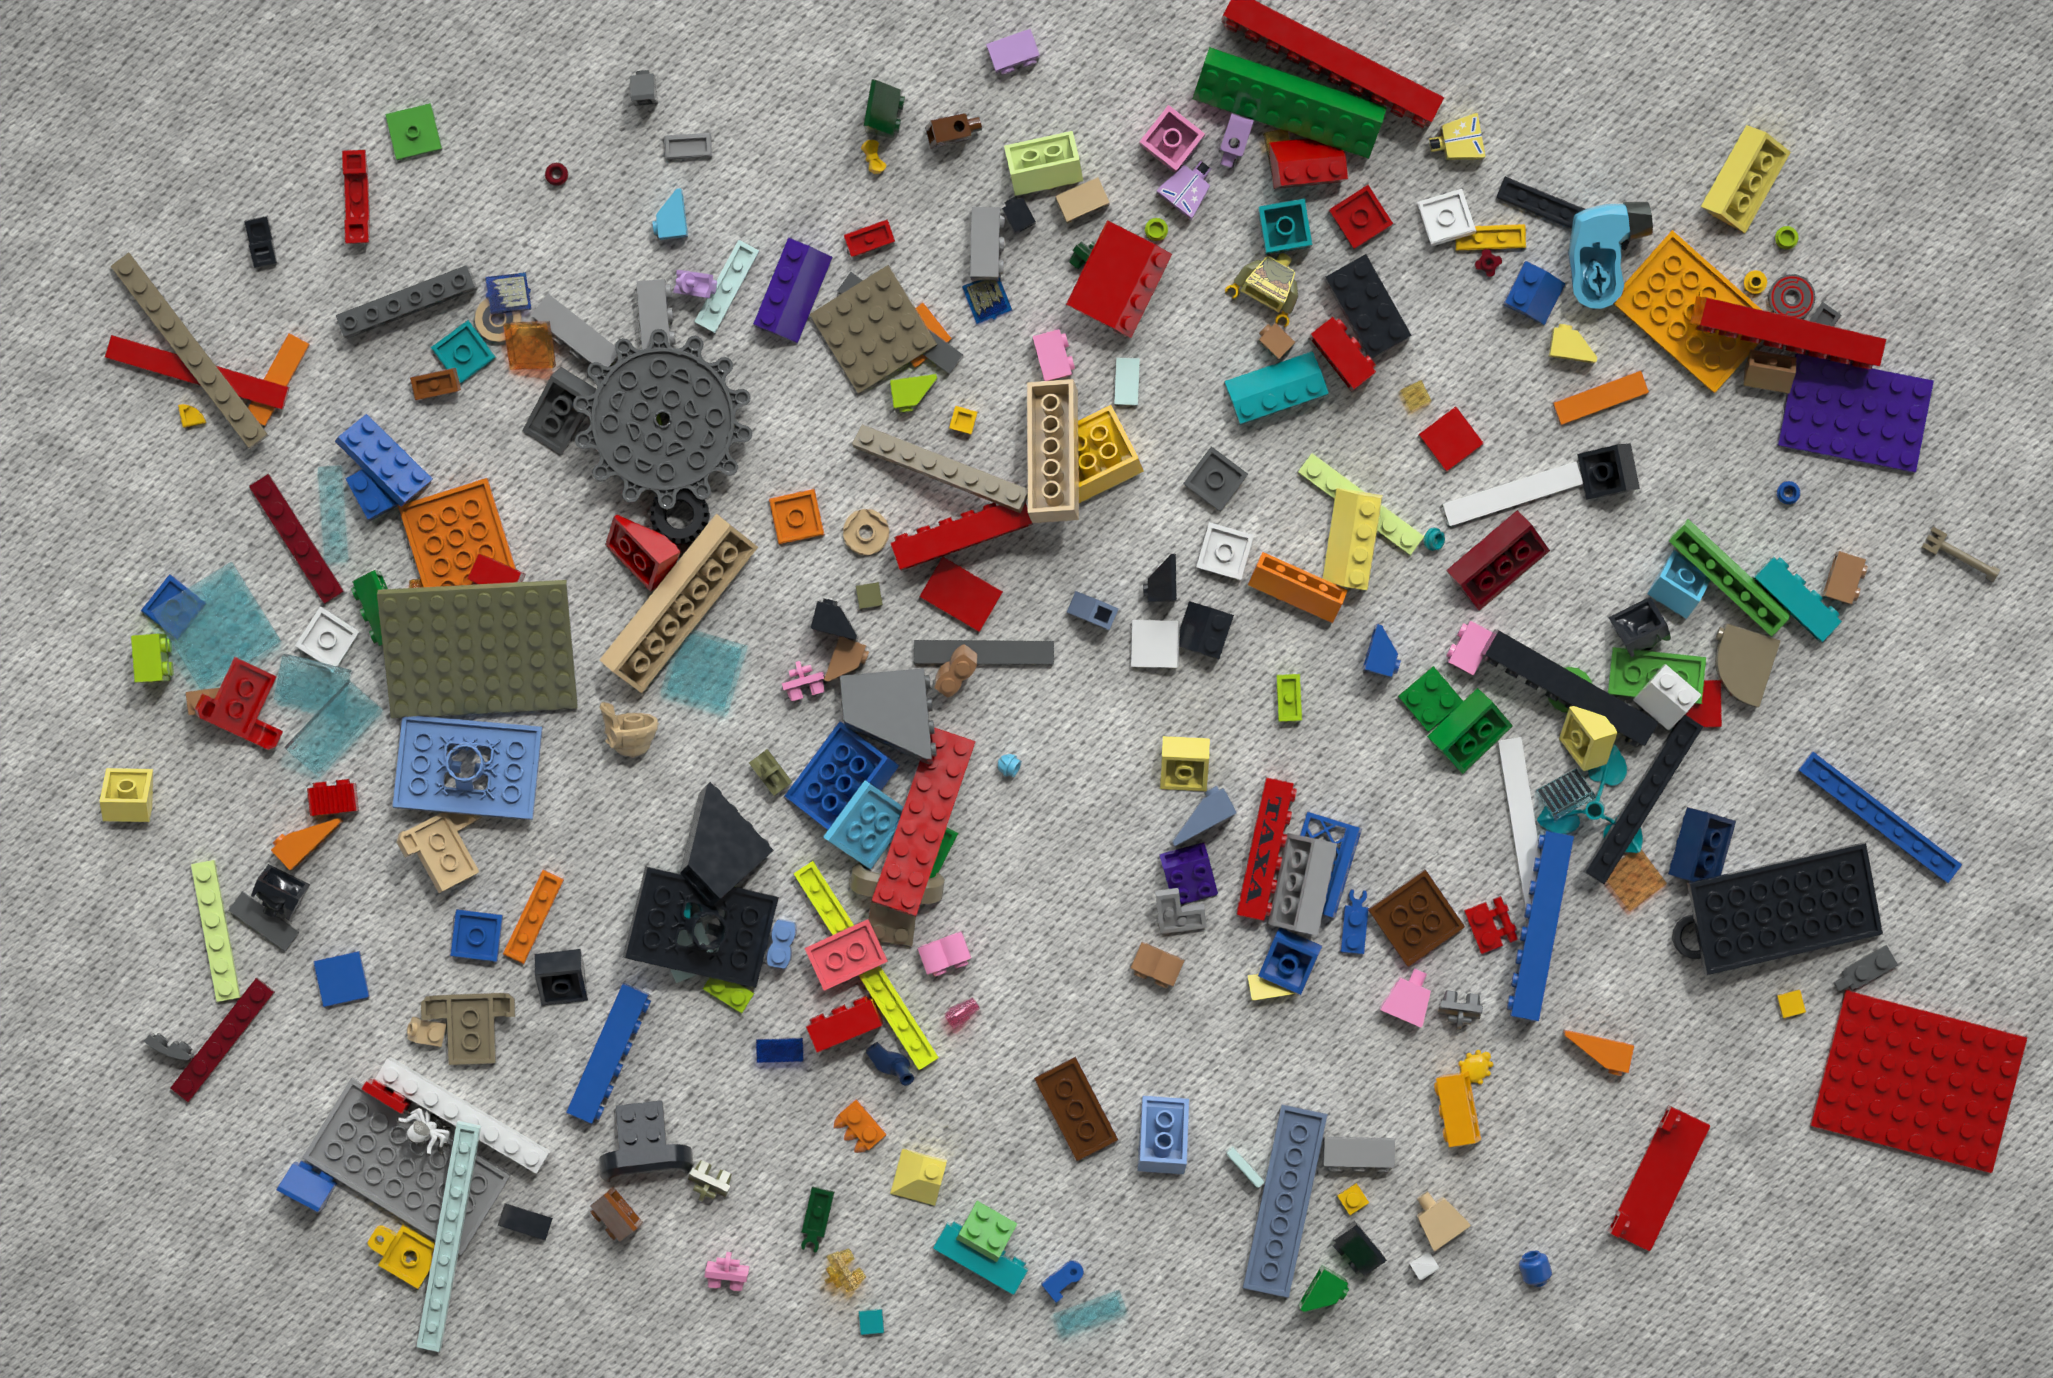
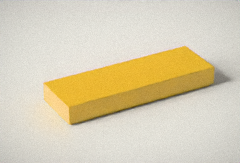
M1525 224L1475 226V234L1455 239L1456 251L1526 248Z

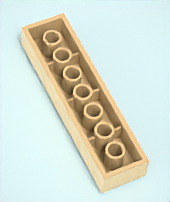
M716 514L600 658V661L613 673L642 693L757 550L758 546Z

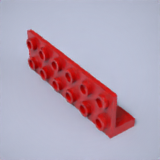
M1670 1105L1667 1106L1608 1229L1610 1234L1651 1251L1710 1129L1708 1123Z

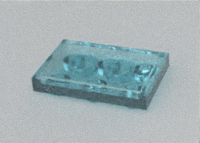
M283 654L274 699L342 716L352 670Z

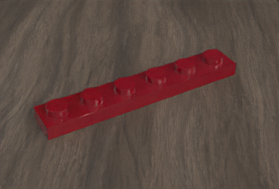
M270 474L251 484L249 488L323 603L326 604L343 593L344 589Z
M256 977L170 1089L187 1102H190L275 991Z

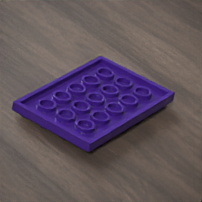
M1795 354L1796 374L1790 393H1787L1777 446L1916 472L1934 380L1873 368L1872 370L1852 366V364H1843L1827 359Z

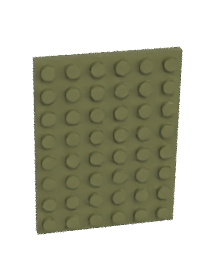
M567 580L378 590V607L391 718L578 708Z

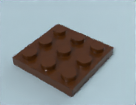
M1426 869L1367 909L1407 967L1465 928V925Z

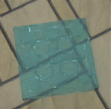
M693 629L672 655L661 693L728 713L748 646Z

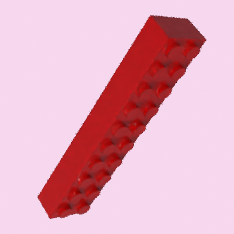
M1230 0L1222 16L1221 22L1225 24L1224 27L1234 33L1237 30L1245 33L1247 40L1256 44L1260 41L1266 44L1265 48L1275 54H1278L1279 51L1286 54L1288 61L1297 65L1300 62L1307 65V70L1313 74L1320 75V73L1329 76L1328 81L1337 86H1340L1342 83L1350 87L1348 91L1354 95L1361 97L1364 94L1370 97V102L1391 108L1390 112L1395 116L1403 118L1405 115L1411 118V123L1423 129L1424 126L1429 128L1445 98L1256 0Z

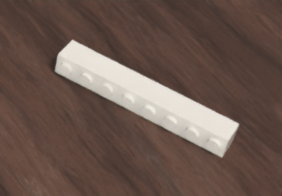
M391 1057L386 1059L375 1078L456 1126L458 1121L481 1126L480 1141L536 1174L540 1171L551 1152Z

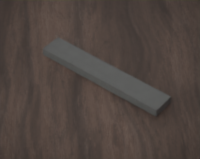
M850 272L837 291L842 294L863 280L853 272ZM928 329L938 345L926 351L923 355L950 374L964 354Z
M914 640V663L949 662L953 652L965 644L977 653V664H1054V641Z

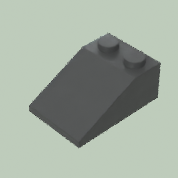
M560 367L548 380L522 431L562 455L587 416L574 409V399L580 395L590 396L595 393L596 388L563 367Z

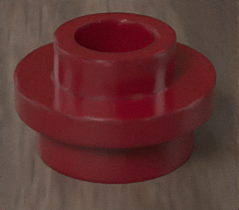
M556 162L546 168L545 178L551 185L561 186L568 179V170L563 164ZM556 170L561 172V177L558 179L553 178V172Z

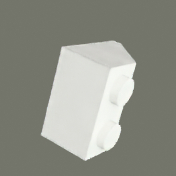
M1664 664L1633 701L1669 731L1694 705L1701 694Z

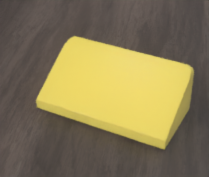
M1259 974L1248 975L1252 1000L1297 994L1259 977Z

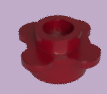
M1484 249L1482 256L1479 260L1475 261L1474 265L1477 270L1481 269L1486 272L1488 277L1495 275L1497 266L1502 264V258L1493 255L1489 249Z

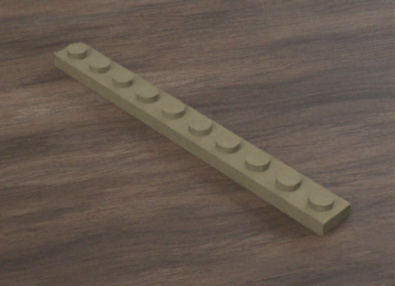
M128 252L112 264L111 268L247 447L252 449L268 437L267 432L133 256Z

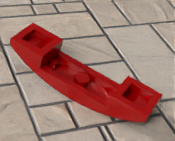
M366 150L342 151V167L345 187V244L369 243L370 205Z

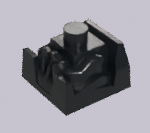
M1651 597L1608 617L1631 657L1634 656V651H1649L1653 649L1655 644L1660 642L1661 639L1664 641L1671 640L1668 625Z
M268 864L257 878L251 897L254 898L256 895L263 901L262 905L265 906L263 912L266 915L276 917L277 913L284 914L285 918L289 920L298 908L310 884Z

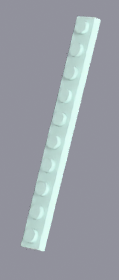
M458 1121L456 1124L417 1341L418 1348L440 1352L480 1137L481 1126L461 1121Z

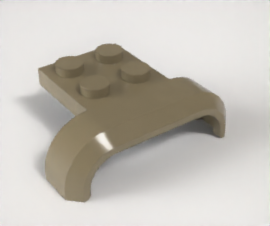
M857 863L852 867L850 888L860 895L871 897L872 901L881 873L865 870L862 867V863ZM936 873L935 877L929 878L921 904H932L942 899L945 879L940 873ZM871 902L869 920L880 942L912 946L916 917Z
M509 993L433 995L424 998L421 1002V1020L447 1018L449 1065L496 1063L495 1017L516 1016L514 997Z

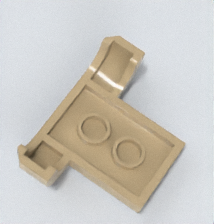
M442 812L405 832L399 833L396 843L405 858L417 853L438 893H441L479 873L476 864L457 831L474 823L483 816Z

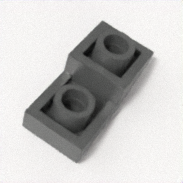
M151 1033L144 1040L153 1049L173 1058L191 1060L195 1056L191 1053L193 1049L186 1042L181 1041L179 1043L174 1041L168 1046L167 1043L169 1041L160 1033H157V1035Z

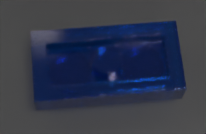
M803 1038L756 1039L757 1063L804 1062Z

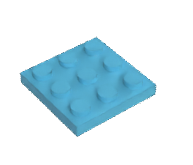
M865 780L826 832L824 838L871 869L893 840L904 807Z

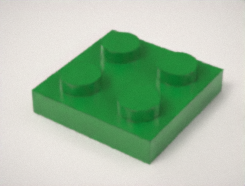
M1434 666L1398 695L1400 700L1427 732L1463 702Z

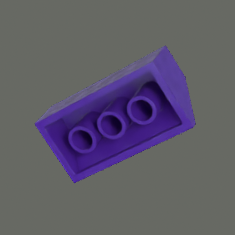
M788 237L753 325L798 343L833 257Z

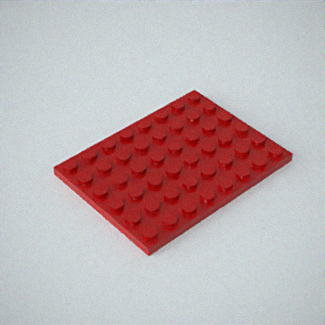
M1845 990L1810 1126L1993 1173L2028 1037Z

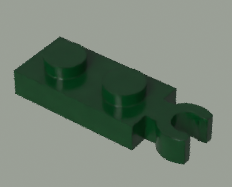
M812 1186L801 1231L808 1234L802 1241V1250H805L807 1242H812L815 1245L814 1252L818 1251L819 1241L817 1237H825L835 1191Z

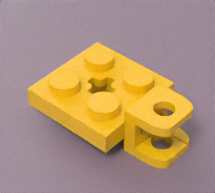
M404 1224L398 1233L385 1226L378 1225L367 1242L372 1250L383 1256L378 1266L419 1289L431 1269L435 1243ZM377 1236H382L384 1242H379ZM414 1251L417 1260H411L410 1263L407 1262V1257L404 1255L405 1252L410 1253Z

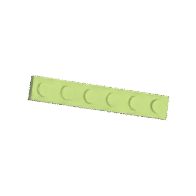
M1313 453L1298 471V473L1333 499H1335L1336 488L1364 492ZM1381 505L1377 531L1411 555L1424 536Z
M215 860L191 864L216 1001L240 998Z

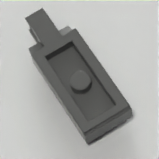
M1884 945L1845 967V970L1841 971L1844 977L1833 983L1839 991L1848 986L1851 990H1854L1895 968L1898 964L1888 946Z

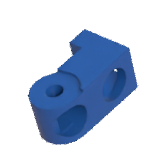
M1069 1261L1041 1282V1284L1053 1300L1058 1302L1063 1298L1060 1291L1071 1282H1077L1083 1277V1267L1078 1261Z

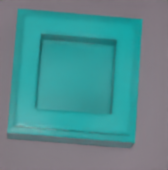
M882 1309L859 1311L861 1335L884 1333Z

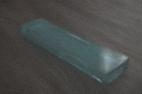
M342 465L318 467L325 560L349 558Z

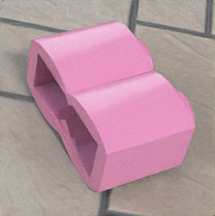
M962 931L917 948L926 973H932L933 977L946 973L945 968L954 965L955 969L968 964L967 960L971 959V954Z

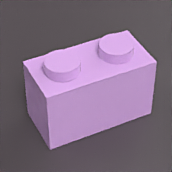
M1031 29L986 44L995 72H1001L1002 75L1015 71L1014 67L1021 64L1024 67L1031 66L1037 63L1036 59L1040 58Z

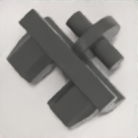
M1446 990L1443 1000H1441L1438 1014L1448 1015V1022L1456 1023V1030H1461L1462 1024L1471 1025L1472 1018L1480 1019L1483 1006L1480 1005L1479 994L1469 993L1466 995V1003H1458V992Z

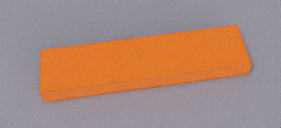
M288 333L263 380L288 386L310 344ZM251 401L248 409L260 424L266 426L275 407Z
M1638 371L1554 402L1553 406L1560 425L1647 394L1649 391L1642 372Z
M542 870L503 952L504 955L525 964L564 879L546 870Z

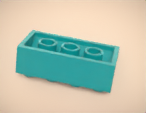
M1313 351L1224 381L1239 425L1329 394Z

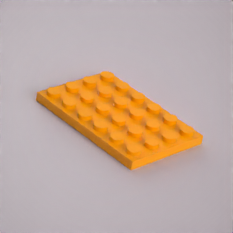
M1672 230L1624 283L1622 296L1613 304L1710 391L1715 393L1747 358L1750 349L1754 350L1758 343L1740 340L1741 335H1738L1737 339L1718 335L1719 330H1715V333L1696 330L1697 325L1690 324L1696 296L1712 298L1759 310L1762 309Z

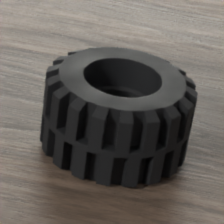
M682 488L676 494V501L687 502L694 512L691 524L682 529L674 528L668 523L666 518L667 509H663L659 505L658 496L655 497L650 508L652 527L656 532L665 535L674 544L694 542L708 525L710 519L709 506L705 499L700 500L696 498L690 489Z

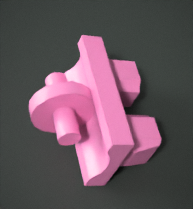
M797 661L795 662L797 669L790 670L789 675L790 678L798 675L800 678L782 683L783 690H787L790 700L796 701L804 698L800 686L808 683L812 695L823 693V679L825 677L823 672L805 677L804 673L813 671L811 664L802 667L801 662Z
M727 1252L726 1258L717 1257L716 1262L708 1261L705 1270L708 1287L720 1288L722 1280H730L731 1290L742 1291L744 1282H747L749 1266L740 1265V1260L731 1259L732 1252Z

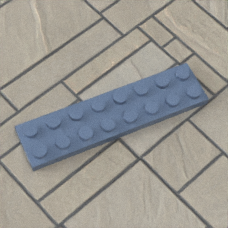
M1281 1104L1243 1288L1289 1298L1328 1114Z

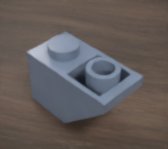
M1075 591L1067 613L1110 630L1119 608Z

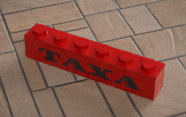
M1265 777L1237 907V915L1263 921L1265 916L1270 917L1272 903L1268 901L1270 893L1275 894L1277 880L1273 878L1275 870L1279 871L1281 867L1282 857L1278 855L1280 847H1285L1287 834H1283L1285 824L1289 825L1292 811H1288L1290 802H1294L1297 789L1293 788L1294 783Z

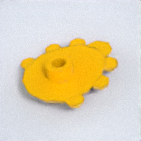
M1478 1049L1475 1051V1055L1467 1053L1466 1059L1458 1062L1461 1072L1469 1071L1471 1083H1478L1479 1085L1483 1084L1482 1079L1485 1076L1489 1077L1491 1075L1489 1067H1493L1494 1064L1492 1061H1489L1491 1059L1489 1052L1485 1051L1481 1054V1051Z

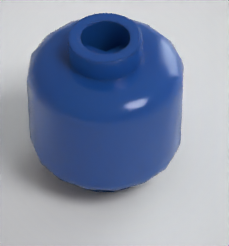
M1537 1250L1529 1251L1522 1256L1519 1262V1269L1523 1281L1534 1287L1544 1286L1552 1276L1548 1257Z

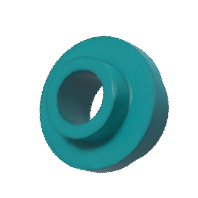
M1430 528L1424 535L1426 549L1435 551L1443 547L1445 543L1444 533L1439 528Z

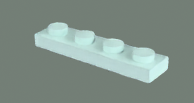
M738 240L717 279L716 293L710 294V298L706 299L694 321L695 323L714 333L717 332L758 256L759 250Z

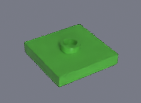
M431 103L385 114L396 160L442 149Z

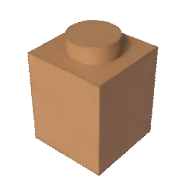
M1276 323L1272 327L1267 324L1259 332V335L1262 337L1258 341L1277 360L1295 344V341Z

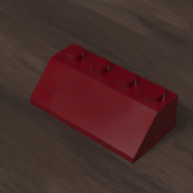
M1517 510L1446 571L1461 591L1480 611L1544 557L1550 549L1533 525Z

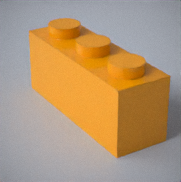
M1469 1071L1437 1077L1434 1088L1436 1095L1440 1098L1439 1115L1441 1119H1444L1443 1137L1445 1142H1448L1449 1147L1481 1141Z

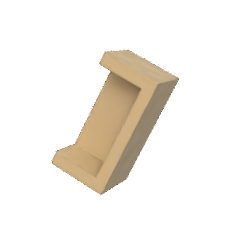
M1098 177L1056 196L1057 203L1067 224L1071 220L1097 208L1110 205Z

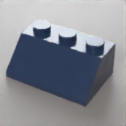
M1687 807L1668 875L1689 881L1721 875L1736 821Z

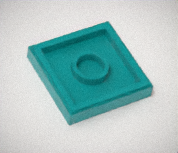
M469 320L431 347L446 369L456 368L460 384L496 358Z

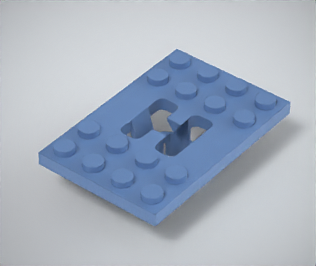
M424 716L402 717L393 808L533 820L543 728L540 726ZM450 745H458L448 753V747ZM479 747L491 749V758L488 762L484 761L483 756L478 750ZM460 750H473L480 756L481 763H476L474 767L476 776L474 775L470 778L455 776L454 773H461L462 762L453 761L452 757L459 753ZM448 772L455 779L456 788L444 785L445 775ZM481 775L488 776V786L485 790L474 789V781L478 780Z

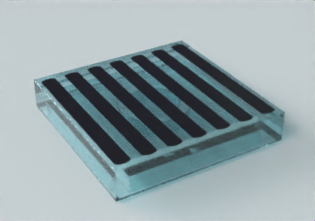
M1578 768L1536 790L1555 820L1596 798L1593 790Z

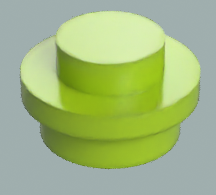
M1152 218L1146 223L1145 234L1150 240L1161 241L1167 236L1168 226L1163 219Z
M1790 226L1781 227L1775 234L1777 246L1785 250L1796 246L1799 239L1797 231Z

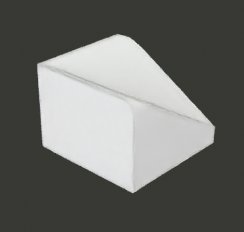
M1430 1252L1409 1263L1419 1280L1439 1270V1266Z

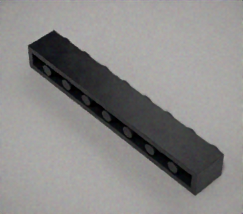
M1494 629L1481 652L1482 655L1486 656L1485 662L1494 667H1497L1498 664L1505 667L1506 674L1515 679L1518 676L1526 679L1524 684L1534 690L1540 687L1546 691V697L1556 702L1558 699L1566 702L1564 707L1567 709L1575 706L1605 716L1615 727L1617 734L1620 733L1625 736L1624 741L1634 747H1637L1638 744L1646 746L1659 723L1499 630Z

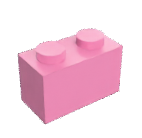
M1060 329L1033 336L1044 381H1054L1072 376L1071 370H1074L1075 366L1072 356L1067 357L1065 348L1069 347L1066 334H1061Z
M1469 621L1467 625L1463 623L1457 633V636L1460 637L1457 645L1452 644L1446 654L1449 657L1447 663L1470 675H1474L1484 656L1481 652L1492 632L1472 621Z

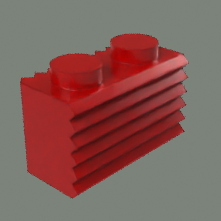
M350 779L336 780V785L327 786L326 781L312 783L313 788H307L310 816L359 811L356 783H350Z

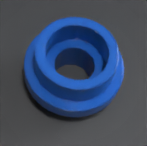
M1792 481L1783 482L1777 488V497L1783 504H1793L1800 497V488ZM1789 488L1792 490L1791 497L1784 495L1785 489Z

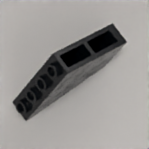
M711 782L698 794L680 874L713 907L774 850L770 847L769 842L756 832L753 825L743 818L737 808L730 804L722 795V792Z

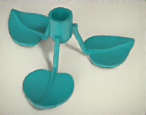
M1613 744L1607 764L1588 770L1591 780L1601 781L1596 799L1589 801L1585 809L1576 810L1575 801L1570 803L1567 797L1562 795L1568 803L1564 806L1559 797L1555 796L1562 808L1558 809L1552 799H1550L1549 801L1556 811L1552 812L1547 804L1544 806L1537 818V822L1542 827L1555 833H1571L1580 825V818L1577 814H1586L1592 820L1602 818L1611 823L1604 829L1603 837L1605 838L1615 821L1604 814L1605 806L1600 801L1605 783L1611 786L1618 785L1627 775L1626 761L1616 745ZM1641 827L1625 852L1639 853L1643 844Z

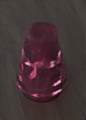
M971 997L969 1000L967 999L947 1008L948 1011L944 1013V1016L953 1029L958 1026L961 1028L980 1007L974 998Z

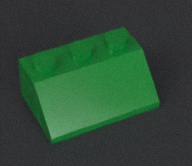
M373 570L352 581L354 587L351 590L356 601L360 599L363 607L360 609L364 621H369L372 630L369 631L373 643L383 646L377 592L378 590L388 589L381 571Z
M1477 688L1427 737L1464 774L1513 725L1498 707Z

